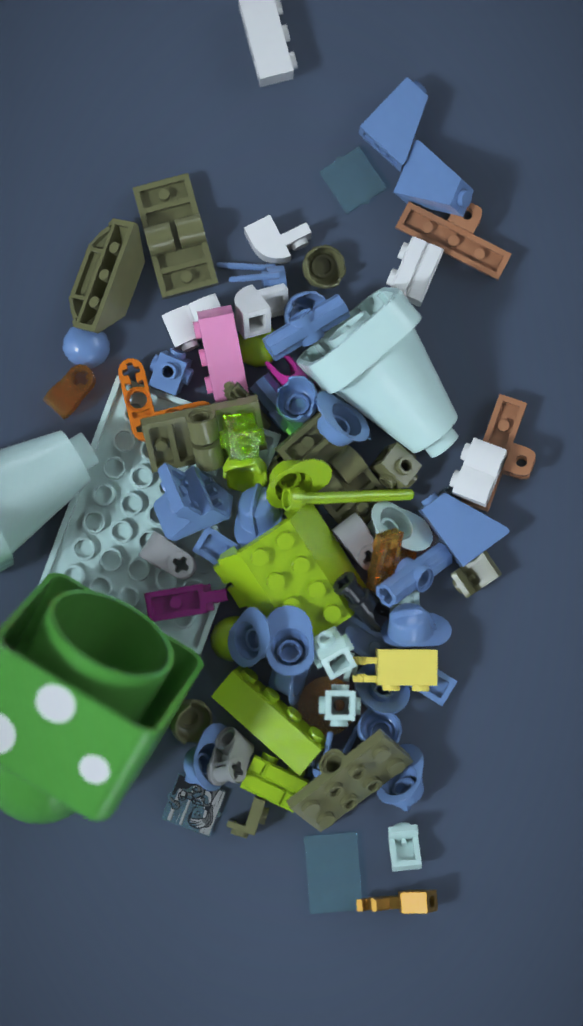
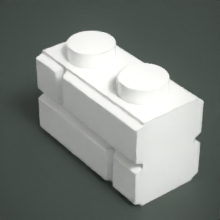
M412 236L410 243L403 242L397 257L402 260L398 270L392 268L386 284L390 285V288H399L411 304L420 307L444 249Z

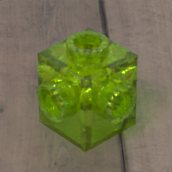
M253 413L223 415V431H220L219 439L221 449L226 448L229 460H246L259 457V445L264 444V434L262 427H257Z

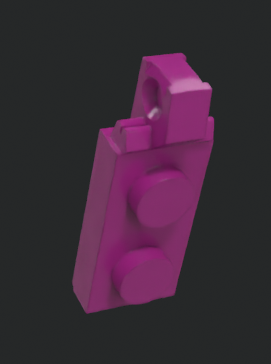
M202 583L144 593L147 615L153 622L205 614L208 611L215 610L214 603L229 601L226 588L211 591L210 584L203 585Z

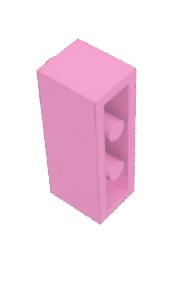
M227 305L197 311L198 321L193 322L196 339L202 338L204 349L199 350L202 367L208 366L210 376L204 377L207 394L213 393L215 403L228 400L224 396L225 392L223 391L225 389L224 384L228 381L238 382L249 393L232 306Z

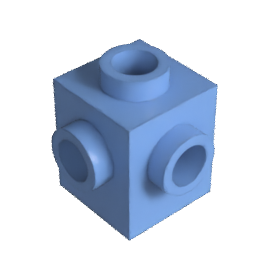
M170 348L169 351L164 350L159 355L155 354L149 371L153 373L148 385L176 396L181 393L183 385H188L192 378L194 369L190 368L193 360L185 358L187 353L175 348Z

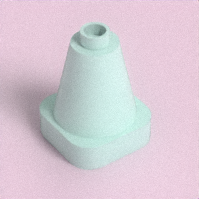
M383 287L349 312V318L330 328L319 341L311 344L299 356L296 363L318 390L339 395L412 453L425 449L430 457L434 458L446 451L458 439L459 435L452 428L458 419V415L415 329L422 316L399 288Z
M60 430L0 449V572L14 565L13 553L91 482L87 470L98 464L99 461L91 445L81 432L68 439L64 432Z

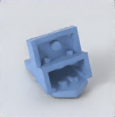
M164 463L157 469L162 481L160 484L165 493L155 501L153 507L167 539L177 541L230 519L233 495L220 484L214 482L210 474L201 471L193 465L185 472L167 463Z

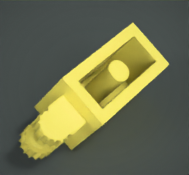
M375 648V657L353 656L357 665L375 664V675L356 674L353 675V682L382 685V691H400V685L412 686V691H429L430 686H437L438 650Z

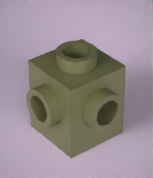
M396 442L385 446L369 468L379 477V481L384 487L388 489H401L405 487L407 489L418 479L416 473L423 465L416 460L414 453Z

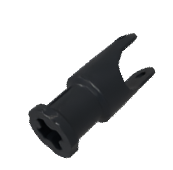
M353 572L344 573L335 581L333 585L334 592L337 595H342L348 601V606L371 630L381 632L382 628L374 618V609L382 616H389V610L368 588H363L357 582L356 575Z

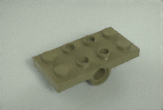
M185 173L133 187L162 299L165 300L217 286L218 280L189 174Z
M257 395L140 419L152 473L158 472L157 469L164 463L175 468L196 464V467L201 471H214L224 465L225 458L236 453H251L268 449Z
M320 411L316 412L314 416L275 448L284 461L318 459L329 464L332 469V478L318 492L386 490L368 469L365 461L349 444L345 446L334 445L320 434L317 428V421L321 416ZM377 502L321 505L337 524L354 512L367 524L372 519L371 510Z
M379 729L347 755L338 749L327 751L319 762L321 774L286 800L293 812L322 832L332 826L336 820L348 811L354 809L369 795L378 791L382 785L394 776L403 772L407 766L413 763V760L408 752Z

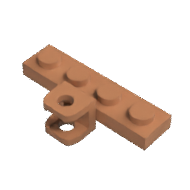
M411 202L407 203L395 227L396 229L411 237H417L427 243L443 248L444 254L497 281L499 280L512 254L474 235L482 216L481 207L470 203L466 209L472 215L470 219L450 214L446 221Z
M499 394L483 441L506 449L507 457L486 507L465 499H461V502L479 511L489 513L502 474L520 480L530 478L536 461V454L531 449L514 443L527 407L526 402ZM518 460H525L527 462L523 467L518 466L516 463Z

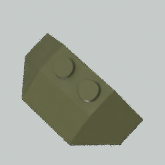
M113 218L108 223L109 226L103 229L88 245L69 296L73 327L99 334L125 317L145 263L139 226L135 222Z

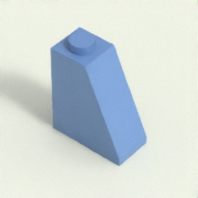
M408 77L400 83L359 128V135L400 172L403 170L428 99L425 87L417 80L412 82Z
M419 140L414 141L394 190V193L406 204L411 202L422 208L462 217L472 201V194L474 192L463 179Z
M436 492L432 493L421 501L424 507L418 510L442 544L447 546L448 551L452 554L459 567H464L510 532L506 526L445 492L439 496Z

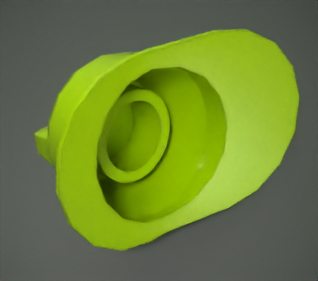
M318 459L282 461L270 473L266 498L270 505L275 508L284 509L281 499L284 488L298 487L300 490H304L305 493L318 492L329 483L332 478V469L328 463Z

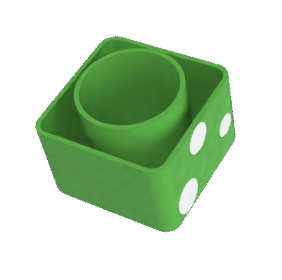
M61 573L48 574L0 627V810L16 820L31 824L58 822L76 812L93 821L109 819L115 813L157 748L202 670L203 661L200 656L189 647L163 633L150 618L133 606L112 596L95 592L67 575Z

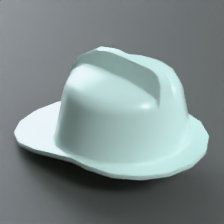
M380 501L374 504L371 510L372 519L367 524L371 536L380 547L394 549L401 546L416 552L424 551L430 547L433 535L429 525L423 518L389 501Z

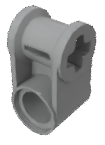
M354 512L331 529L339 543L363 569L374 570L381 565L383 561L382 550L357 513Z
M153 531L138 555L157 568H162L179 579L191 578L197 569V563L190 554L156 531ZM187 558L186 564L189 566V569L187 571L181 570L178 573L179 567L175 565L177 560L184 561Z
M233 727L224 728L215 740V747L206 771L209 782L214 786H221L228 781L241 783L246 777L248 764L254 752V745Z

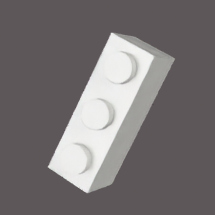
M238 0L260 87L293 79V69H297L298 66L294 51L289 52L286 42L290 41L287 24L281 25L279 15L283 14L281 1Z

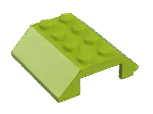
M309 504L299 511H286L284 513L287 517L285 520L239 550L232 546L219 555L218 563L213 568L224 584L232 583L227 590L239 608L246 606L256 607L267 619L269 614L276 608L285 605L296 606L303 610L310 618L313 637L333 626L337 627L354 614L348 606V601L342 595H337L334 592L333 585L340 576L346 572H353L356 575L357 582L363 588L367 587L314 504Z

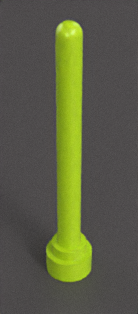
M286 487L282 491L281 499L285 511H299L309 504L412 500L414 498V491L412 489L305 493L304 490H300L298 487Z

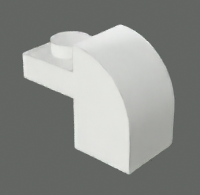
M271 215L244 227V234L254 253L263 261L271 264L290 262L291 254L289 249L292 248L293 251H297L309 244L308 240L311 239L312 235L307 222L280 235Z
M282 283L256 290L253 284L236 293L234 298L235 324L244 339L271 332V318L283 315L284 307L289 301L286 285Z

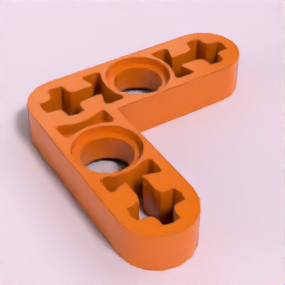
M128 358L119 365L118 375L131 429L135 438L141 442H145V438L142 432H137V429L141 427L140 419L210 404L206 401H197L155 412L142 363L137 359ZM133 365L135 369H140V372L136 373L135 377L137 384L144 382V387H133L127 391L126 386H132L130 377L128 375L124 376V372L128 371L127 366ZM143 393L147 397L146 405L142 408H134L130 404L133 394Z

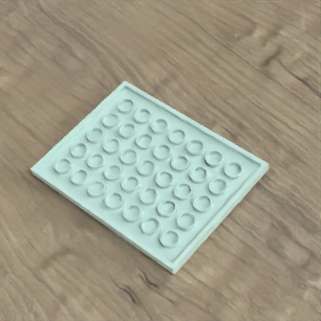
M117 375L91 443L99 463L87 470L91 482L75 495L68 504L39 584L48 574L61 573L95 592L112 596L133 606L148 617L144 593L201 583L203 585L210 584L211 591L225 589L227 584L222 582L214 570V564L192 551L205 529L180 540L172 541L177 547L195 559L197 569L191 578H176L162 568L159 569L138 556L153 531L165 537L153 507L155 501L165 491L161 487L160 483L162 481L159 473H152L146 443L136 439L132 432L120 379ZM131 381L132 386H126V389L128 391L133 387H144V385ZM149 387L155 412L192 403ZM140 392L133 394L130 399V404L134 408H142L147 402V397ZM142 426L137 429V432L143 433ZM264 429L268 449L251 453L259 456L265 462L268 469L276 452L275 448L278 446L281 434ZM192 465L179 467L177 469L185 472ZM222 466L217 470L207 471L206 473L212 476L214 482L220 484L233 495L232 512L230 519L215 524L211 528L237 543L234 536V525L238 500L243 492L228 488L227 480L223 478ZM187 558L184 561L177 560L175 565L179 567L178 573L181 570L187 571L189 569V566L186 564ZM220 602L214 603V611H208L205 614L154 623L163 633L201 655Z

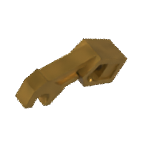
M437 890L399 891L398 895L356 899L357 912L399 909V913L411 914L438 911Z

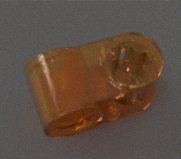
M85 365L73 366L47 392L43 401L60 417L66 420L96 384L95 374ZM87 372V384L79 383L76 385L78 380L75 376L78 373L84 375Z

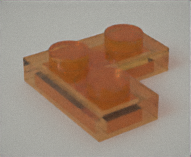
M392 528L376 534L372 545L371 563L368 568L366 588L376 592V586L395 573L397 565L403 558H416L417 552L408 549L400 551L404 532Z

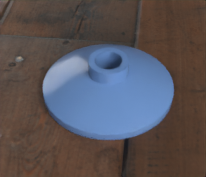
M364 665L357 674L375 675V665ZM354 682V689L357 696L361 697V702L368 709L376 713L393 715L402 711L409 702L410 688L408 685H400V691H382V685Z

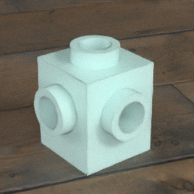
M333 626L313 637L315 651L313 662L317 669L321 667L325 669L330 680L357 667L350 651L354 650V647L347 634L341 636L337 628Z
M331 684V690H325V696H319V714H324V720H330V726L348 727V721H355V715L361 714V697H356V691H349V685ZM336 700L344 701L345 708L342 711L334 709V702Z

